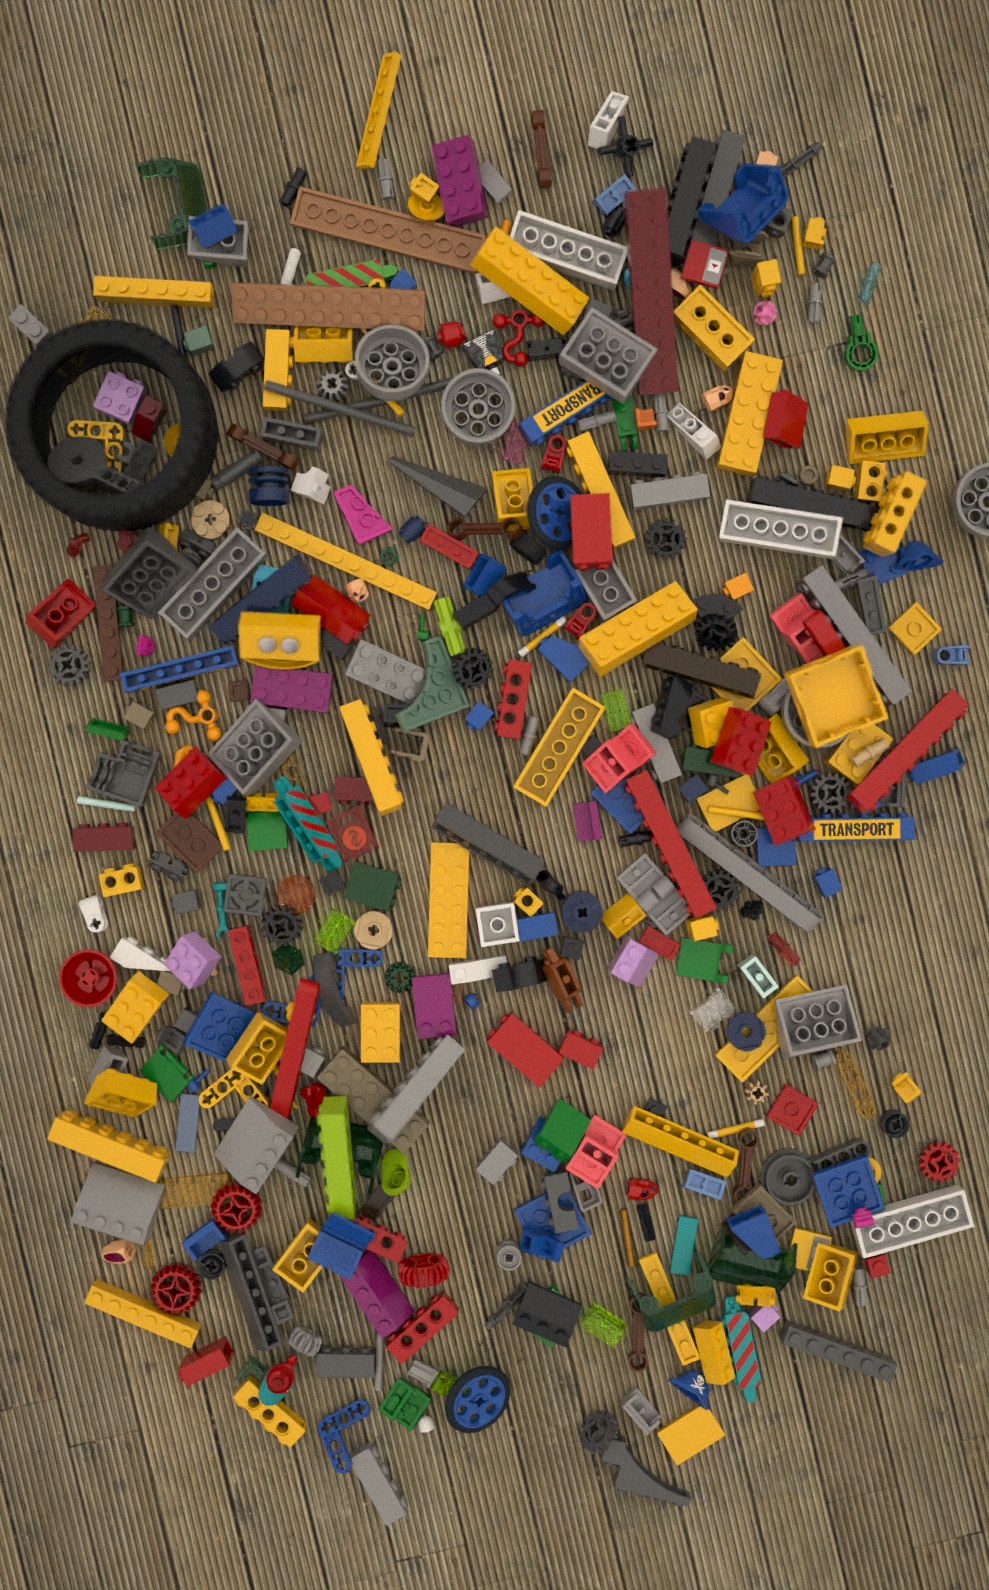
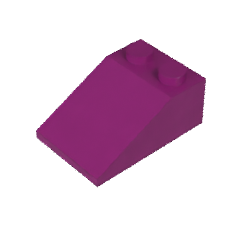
M450 973L412 977L418 1039L456 1035L457 1026Z

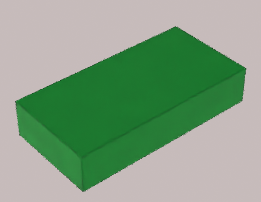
M92 718L86 728V732L121 741L126 739L130 731V727Z

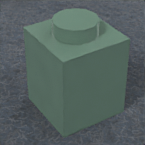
M206 326L184 333L186 338L183 340L185 349L190 351L193 356L215 349Z

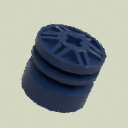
M264 465L248 469V475L253 477L248 479V483L257 486L248 490L249 504L256 506H282L290 503L289 489L280 487L289 483V479L285 478L289 475L287 468Z
M577 890L571 892L561 904L563 921L570 929L576 932L586 933L592 931L599 925L602 919L603 909L600 902L593 894L587 891ZM585 907V912L587 914L585 916L581 915L579 917V912L577 910L579 908L583 909Z

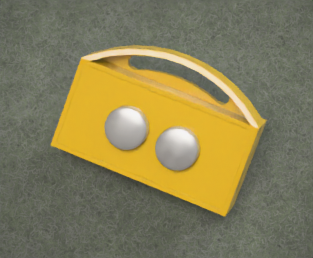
M241 612L239 621L240 658L255 665L272 669H297L319 662L321 650L320 616Z

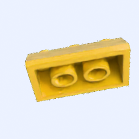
M295 326L293 338L295 362L328 363L339 361L346 363L353 361V328Z
M777 713L767 719L772 721L758 761V766L771 784L799 770L809 761L798 743L788 734Z
M106 1069L96 1076L85 1099V1104L135 1118L156 1105L157 1083L151 1082L149 1079L134 1077L132 1074L120 1073L115 1069Z
M818 1242L803 1299L840 1312L845 1306L859 1252L838 1245Z

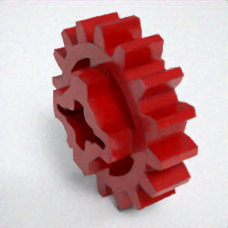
M935 1140L934 1145L927 1143L929 1148L922 1147L924 1154H918L922 1161L918 1162V1165L923 1166L920 1171L925 1173L927 1179L931 1178L934 1183L937 1180L944 1183V1178L951 1181V1175L957 1176L956 1172H954L955 1169H960L957 1163L961 1162V1159L956 1157L959 1152L953 1150L954 1147L951 1144L947 1146L945 1141H942L941 1145L937 1140ZM947 1152L949 1153V1155H950V1157H951V1161H949L948 1158H947V1157H948ZM928 1163L931 1164L932 1171L929 1170Z

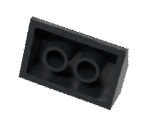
M529 1281L516 1309L512 1324L566 1348L576 1325L582 1304Z

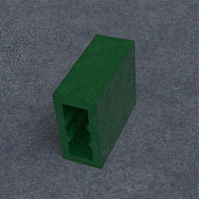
M354 861L344 899L389 911L390 907L394 908L396 897L393 895L395 889H399L402 878H399L400 873Z

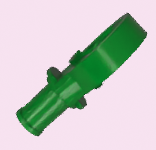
M862 314L849 316L852 334L847 337L848 344L844 350V360L850 369L864 371L876 363L878 348L875 342L871 340L870 332L865 333ZM857 346L866 347L869 352L868 356L872 357V360L869 358L864 363L851 362L854 359L853 351Z

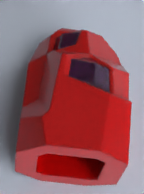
M629 1178L627 1198L638 1201L652 1199L658 1193L659 1187L654 1182L645 1178Z

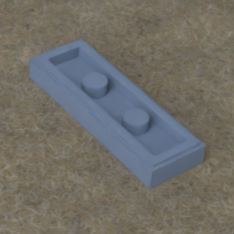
M181 1093L175 1151L192 1153L196 1151L200 1094Z

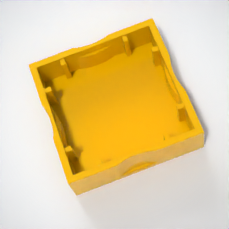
M854 644L784 673L809 744L815 748L842 738L851 731L864 729L888 719L880 693L873 682L872 670L863 645Z

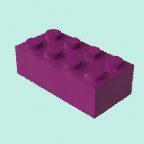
M469 135L432 145L446 222L450 226L459 227L489 218L475 142Z
M255 665L250 702L253 703L255 699H258L264 705L329 714L334 675L297 669H272Z

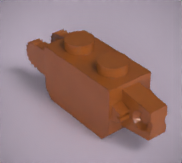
M553 947L542 950L545 961L541 967L557 1001H561L565 1011L570 1014L573 1012L569 1001L570 998L577 1008L583 1005L578 994L581 992L580 985L569 961L565 957L561 958L559 954H556Z

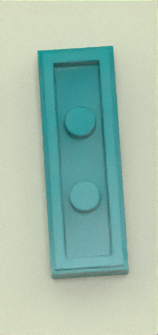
M679 1215L670 1273L689 1276L699 1220L696 1217Z

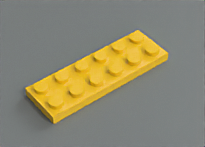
M431 842L428 957L466 958L469 850L458 843Z
M795 975L755 1014L763 1021L766 1029L765 1038L760 1046L752 1051H741L728 1041L715 1053V1056L743 1083L780 1046L774 1000L813 992L812 989L798 975ZM746 1026L741 1030V1034H744L745 1037L751 1032V1029H748Z

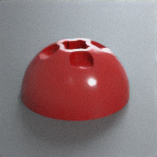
M96 950L75 952L64 961L60 969V988L65 997L75 1005L81 1007L98 1006L107 1001L116 988L117 971L115 965L108 956Z

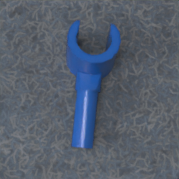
M208 1068L188 1084L190 1092L200 1088L198 1082L210 1072Z

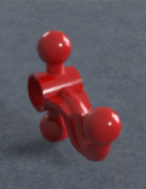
M521 309L515 310L511 317H506L501 313L496 314L492 319L494 327L502 329L506 325L511 324V327L516 330V337L506 342L502 347L505 361L515 363L519 367L527 365L529 358L525 352L520 351L512 356L509 350L521 343L524 335L523 329H525L527 324L532 323L534 326L540 327L544 325L545 321L534 313L532 316H527V313ZM521 316L524 319V323L516 324L514 318Z

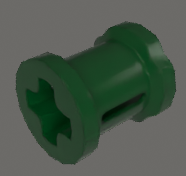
M129 606L116 608L119 617L118 628L135 626L132 619V610L134 609Z

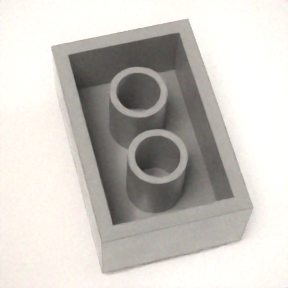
M614 561L613 566L605 570H599L597 567L589 568L586 571L575 570L583 584L587 598L595 607L602 623L637 602L636 597Z

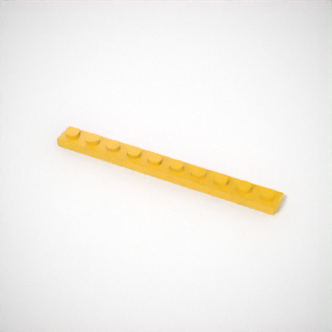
M263 512L254 529L256 532L359 579L362 578L374 586L427 610H430L437 595V592Z

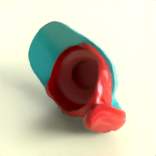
M290 1355L287 1357V1363L276 1364L268 1370L259 1389V1399L262 1404L266 1406L275 1405L291 1390L295 1379L293 1366L298 1363L296 1355Z

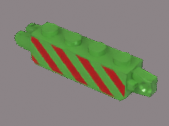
M375 259L308 274L305 278L306 282L300 285L368 287L369 283L375 278H381L385 282L392 281L398 274V269L395 265L381 266V262ZM377 282L375 285H373V288H383V287H380V285H379L380 283H379V282Z

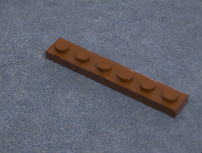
M113 565L93 566L104 682L120 681V673H124L120 628L117 627L119 623L118 612L116 611L118 607L117 599L102 591L104 576Z

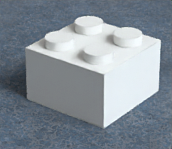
M513 901L476 907L481 947L520 941Z

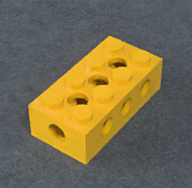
M701 285L673 311L674 322L724 372L755 340ZM695 313H701L703 317L699 318ZM708 326L715 327L716 331H711ZM722 340H728L730 345H725Z
M908 471L898 474L889 480L886 487L888 489L887 494L879 502L880 509L871 520L873 525L870 531H867L864 535L863 541L865 543L862 548L881 557L896 552L927 483L926 480Z

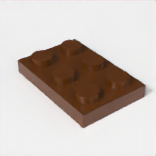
M175 813L156 832L196 873L222 849L221 842L193 814L185 819L178 813Z

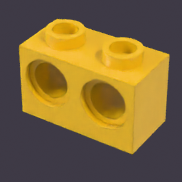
M777 259L757 263L751 277L756 297H771L779 287L781 278Z
M863 460L858 464L854 498L860 499L861 503L871 502L878 504L881 498L885 495L883 481L886 480L888 470L885 469L886 463ZM869 469L876 471V478L869 475ZM867 488L873 489V497L867 494Z
M134 863L123 865V869L118 871L115 870V867L104 869V874L98 875L103 897L144 889L140 866L134 867ZM129 872L133 873L135 876V880L133 883H130L127 880V874ZM110 876L114 877L116 880V885L114 887H111L108 884V879Z
M705 914L697 919L695 917L686 919L690 938L694 941L717 936L719 925L717 919H714L713 916Z

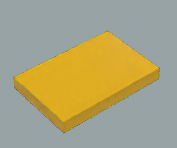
M742 775L740 778L722 785L729 790L727 795L716 788L696 798L709 827L714 831H718L742 819V817L708 813L709 805L754 812L760 810L753 794L756 789L749 776Z
M699 1405L656 1431L676 1465L681 1464L725 1436L711 1410H705Z

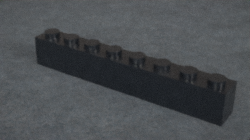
M758 475V477L751 480L746 503L843 518L841 526L865 532L870 531L873 525L871 520L880 509L879 504L869 502L864 504L861 503L860 499L856 498L843 499V496L833 493L827 495L824 494L823 490L813 489L811 491L807 490L805 486L798 484L790 486L787 485L788 482L776 480L774 482L770 481L769 477Z

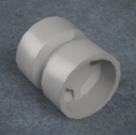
M510 1238L502 1240L496 1249L497 1262L502 1269L507 1271L516 1269L522 1260L519 1243Z

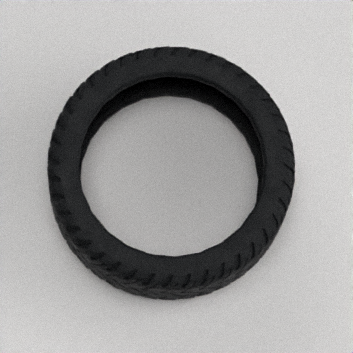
M113 319L89 320L59 330L38 345L26 358L15 375L11 385L12 388L9 390L5 412L6 439L11 457L20 475L24 478L26 484L34 490V493L42 500H45L47 504L71 519L79 521L86 526L105 531L122 532L123 529L136 531L152 527V525L164 522L166 519L179 513V510L187 506L196 496L200 487L203 486V483L208 478L214 464L218 444V423L214 403L208 388L187 358L170 341L153 330L136 323ZM109 363H137L156 370L170 380L177 395L181 415L179 437L173 454L162 470L146 484L129 492L114 495L88 494L73 489L57 479L48 469L47 464L51 452L49 441L50 420L56 403L67 386L82 373L99 365Z

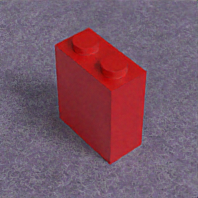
M781 389L780 392H772L763 438L784 449H800L809 403L802 400L801 396L791 394L790 390Z
M224 1336L184 1357L178 1369V1376L182 1382H185L187 1387L229 1366L234 1351L227 1337Z

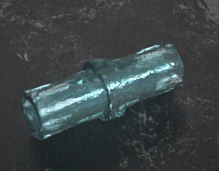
M870 262L867 275L862 281L863 286L858 298L859 302L864 304L870 303L873 290L878 284L877 278L882 267L881 264Z

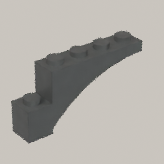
M615 1434L618 1438L612 1440L614 1445L608 1446L609 1451L603 1449L601 1454L602 1461L610 1466L617 1465L613 1481L618 1491L623 1493L633 1492L640 1497H653L659 1502L669 1501L679 1507L690 1505L691 1497L689 1491L666 1483L647 1470L626 1445L625 1436Z

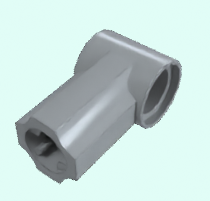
M783 678L757 702L770 717L780 709L783 698L789 689L786 678Z
M414 1358L407 1372L408 1375L420 1380L427 1388L434 1392H440L449 1375L443 1368L439 1366L432 1367L417 1358Z

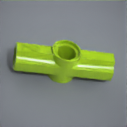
M444 597L434 601L439 618V626L443 638L446 640L450 656H456L459 652L465 653L461 628L453 618L452 613L454 611L451 599Z

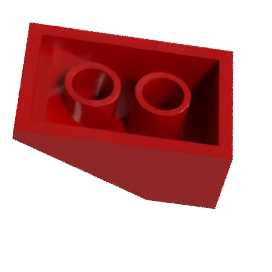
M68 578L27 614L25 623L50 647L55 649L97 605Z

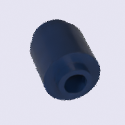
M418 515L416 518L411 516L400 528L401 531L398 534L410 544L425 531L424 525L426 523Z

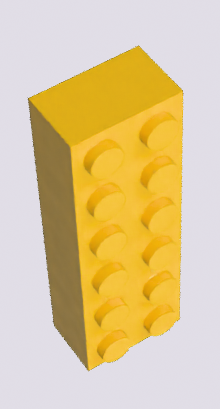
M496 226L470 263V266L563 336L574 325L589 299L582 291Z
M745 351L743 354L716 464L717 469L750 477L756 474L764 443L763 435L771 393L776 392L783 360Z
M674 581L579 637V649L599 677L695 621L698 609L679 584Z
M572 687L513 785V788L547 807L606 707Z
M64 1110L55 1118L47 1140L154 1183L162 1176L170 1158L171 1152L167 1151L166 1147L151 1145L148 1140L143 1138L136 1139L132 1137L131 1133L126 1131H116L109 1124L101 1125L96 1123L94 1118L81 1117L74 1110Z

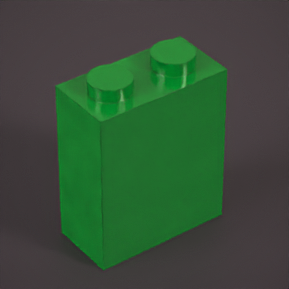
M559 1099L552 1105L533 1141L537 1143L539 1148L547 1150L555 1159L565 1163L573 1156L591 1120Z

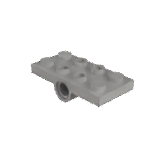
M359 639L344 675L411 705L417 699L425 682L426 669Z
M646 853L642 854L616 877L666 936L690 916L685 907L688 902L684 898L681 899L676 887Z

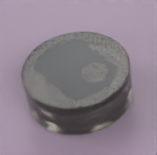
M244 511L240 514L238 522L242 529L252 531L258 523V517L252 511Z

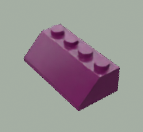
M367 1250L362 1254L350 1280L339 1275L382 1339L398 1329L415 1312L387 1268L374 1252Z

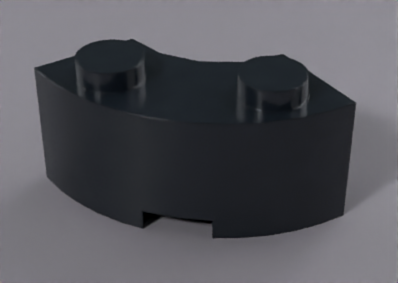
M252 341L233 351L234 356L226 362L222 359L209 372L208 375L222 393L228 390L234 391L239 387V383L250 374L254 375L261 370V365L265 358Z
M718 594L703 595L692 600L698 609L697 619L708 616V614L715 617L716 613L719 614V617L725 614L726 619H729L743 610L734 600Z
M535 956L524 958V962L514 964L504 962L498 964L499 968L492 970L496 992L511 991L547 981V977L541 967L544 965L543 958L535 959Z

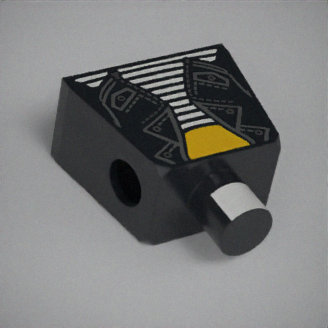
M495 328L462 344L463 352L475 369H487L500 376L502 375L498 365L504 363V357Z

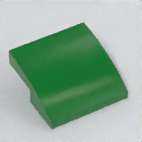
M262 811L247 813L249 852L288 848L287 823L280 812Z
M398 1377L378 1410L390 1420H396L411 1432L433 1398L417 1386Z

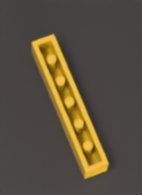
M94 276L93 296L98 302L163 306L178 305L181 307L199 308L214 307V287L211 282Z
M586 432L568 440L565 450L568 457L574 460L575 465H573L576 475L581 476L583 481L581 482V487L584 493H610L612 549L633 541L635 535L590 433Z
M359 699L340 706V713L379 815L383 816L402 809L401 802H404L401 792L395 789L394 785L397 784L394 774L389 773L388 767H390L387 756L383 757L381 750L384 748L380 738L376 739L374 733L377 730L374 722L369 721L368 715H370L367 704L363 705L362 700Z
M633 1106L625 1119L622 1133L724 1177H728L737 1165L739 1150L639 1107Z
M96 1279L92 1284L84 1302L89 1306L190 1349L202 1323L184 1315L179 1316L177 1312L173 1316H171L170 1310L164 1314L165 1308L157 1309L158 1304L99 1279Z

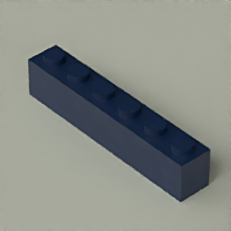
M297 553L213 621L209 628L224 645L229 641L233 643L239 638L241 612L268 613L267 610L271 607L273 609L277 608L282 603L281 599L287 596L289 598L297 591L295 588L298 585L303 587L311 580L309 576L313 570Z

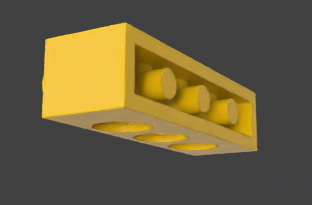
M250 1373L235 1390L233 1395L235 1403L248 1410L249 1415L255 1420L258 1419L268 1432H273L281 1444L291 1448L306 1431L307 1423L281 1400L272 1406L262 1404L259 1399L261 1382ZM257 1397L259 1401L253 1402L250 1398ZM270 1409L273 1411V1414H266L265 1410ZM285 1422L288 1426L281 1427L279 1423Z

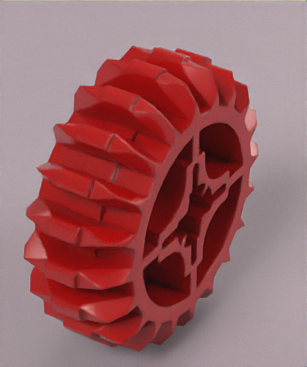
M231 1181L229 1187L225 1184L222 1185V1190L217 1189V1195L212 1197L213 1202L210 1208L213 1210L211 1211V1216H215L214 1223L220 1221L219 1228L226 1226V1232L230 1228L233 1229V1234L236 1233V1229L243 1233L244 1227L250 1230L251 1224L255 1226L257 1224L256 1219L261 1218L259 1212L263 1210V1207L260 1206L262 1199L258 1198L259 1192L255 1194L244 1186H240L239 1182L234 1186V1183ZM238 1195H241L247 1199H241ZM231 1196V1202L221 1207L222 1201ZM234 1202H235V1205H237V1208H240V1209H239V1213H238V1209H236V1207H233V1206H234ZM252 1208L251 1213L242 1219L243 1212Z
M430 1252L410 1255L408 1258H404L400 1261L397 1269L400 1283L410 1288H425L439 1285V1283H443L448 1279L450 1271L446 1257L437 1253L431 1254Z
M173 1262L169 1264V1268L164 1265L162 1271L158 1270L156 1272L157 1276H153V1283L150 1285V1289L153 1290L150 1296L155 1297L152 1302L159 1303L157 1309L165 1308L164 1314L170 1310L171 1316L176 1311L179 1316L182 1315L183 1310L188 1313L190 1307L194 1308L196 1302H199V1294L202 1293V1289L199 1288L202 1282L197 1281L200 1277L199 1274L193 1275L194 1268L190 1271L187 1270L188 1264L182 1268L181 1262H178L176 1267ZM175 1275L172 1282L162 1283L166 1277ZM182 1278H184L189 1284H185L182 1281ZM175 1284H176V1287H178V1289H179V1291L177 1292V1294H176V1291H174V1289H173V1287H174ZM164 1294L169 1295L170 1300L167 1299ZM190 1295L187 1300L178 1302L179 1296Z

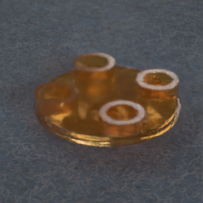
M300 875L287 877L278 887L279 903L282 907L285 904L288 905V910L294 907L293 913L307 911L315 901V887L306 877Z

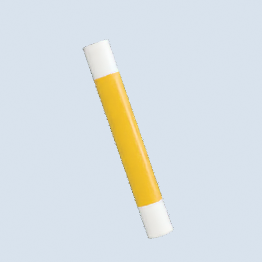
M562 616L520 649L518 654L523 658L537 647L545 637L548 638L566 624L565 618Z
M763 1119L710 1131L707 1132L709 1138L714 1139L739 1133L745 1127L755 1129L765 1125Z

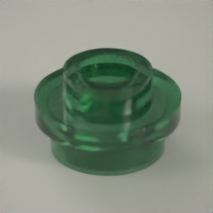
M386 547L381 550L379 559L383 565L390 567L397 563L398 553L394 548ZM387 554H392L393 558L391 560H386L385 556Z

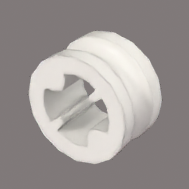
M351 361L346 365L345 372L349 379L358 380L357 374L354 375L352 373L351 375L349 373L351 372V367H355V361Z

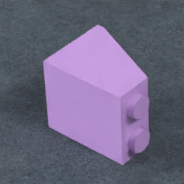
M626 935L607 968L612 974L622 980L641 987L659 953Z

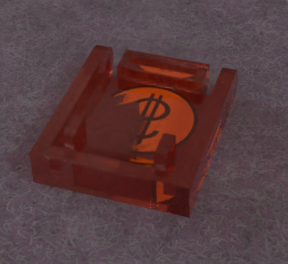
M361 805L325 821L335 843L339 847L338 851L344 863L348 862L345 855L347 853L352 860L372 851L370 845L372 842L375 849L379 848ZM353 813L356 820L339 827L337 820Z

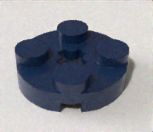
M740 1012L729 1019L726 1035L729 1042L735 1048L741 1051H752L757 1049L764 1040L766 1029L763 1021L757 1015L750 1012ZM745 1026L751 1029L747 1037L741 1034V1030Z

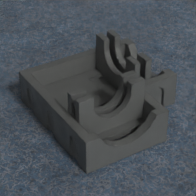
M126 740L122 741L117 757L98 752L96 765L86 789L144 807L145 799L149 793L151 781L157 770L162 752ZM134 747L151 753L149 757L131 750ZM102 762H103V763H104V766H103V769H102V772H101L99 781L96 782V779H97V776H98L100 767H101Z

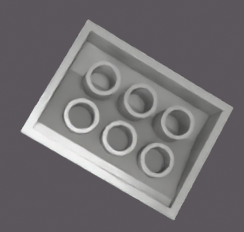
M591 308L561 352L559 364L624 405L658 349L599 311Z
M255 699L207 755L242 795H255L303 740L280 717L261 701Z
M847 984L774 1000L778 1041L783 1059L862 1041Z
M250 1096L214 1152V1156L239 1184L257 1194L293 1139L299 1126Z
M93 1162L77 1200L71 1222L144 1245L151 1239L166 1185L159 1182L154 1183L137 1175Z

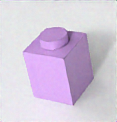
M756 1304L748 1312L751 1319L763 1332L781 1317L778 1313L779 1307L776 1304L775 1306L772 1305V1307L757 1306Z

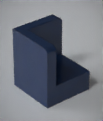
M694 774L688 778V781L679 786V790L686 798L687 803L692 802L708 790L698 774Z

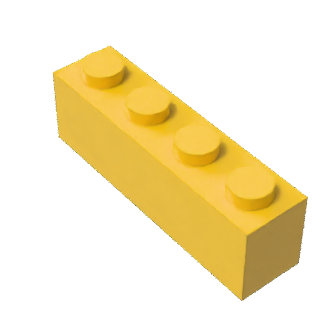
M266 329L264 385L266 380L288 387L293 386V376L290 375V368H293L294 357L291 356V348H294V337L291 335L290 330ZM263 388V408L265 411L288 412V406L292 405V398L264 390Z

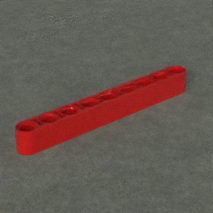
M305 978L300 979L297 987L270 1105L272 1110L288 1120L292 1111L321 983Z

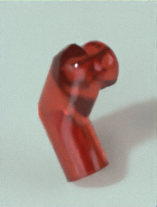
M87 532L69 540L67 554L70 557H76L80 552L81 545L91 541Z

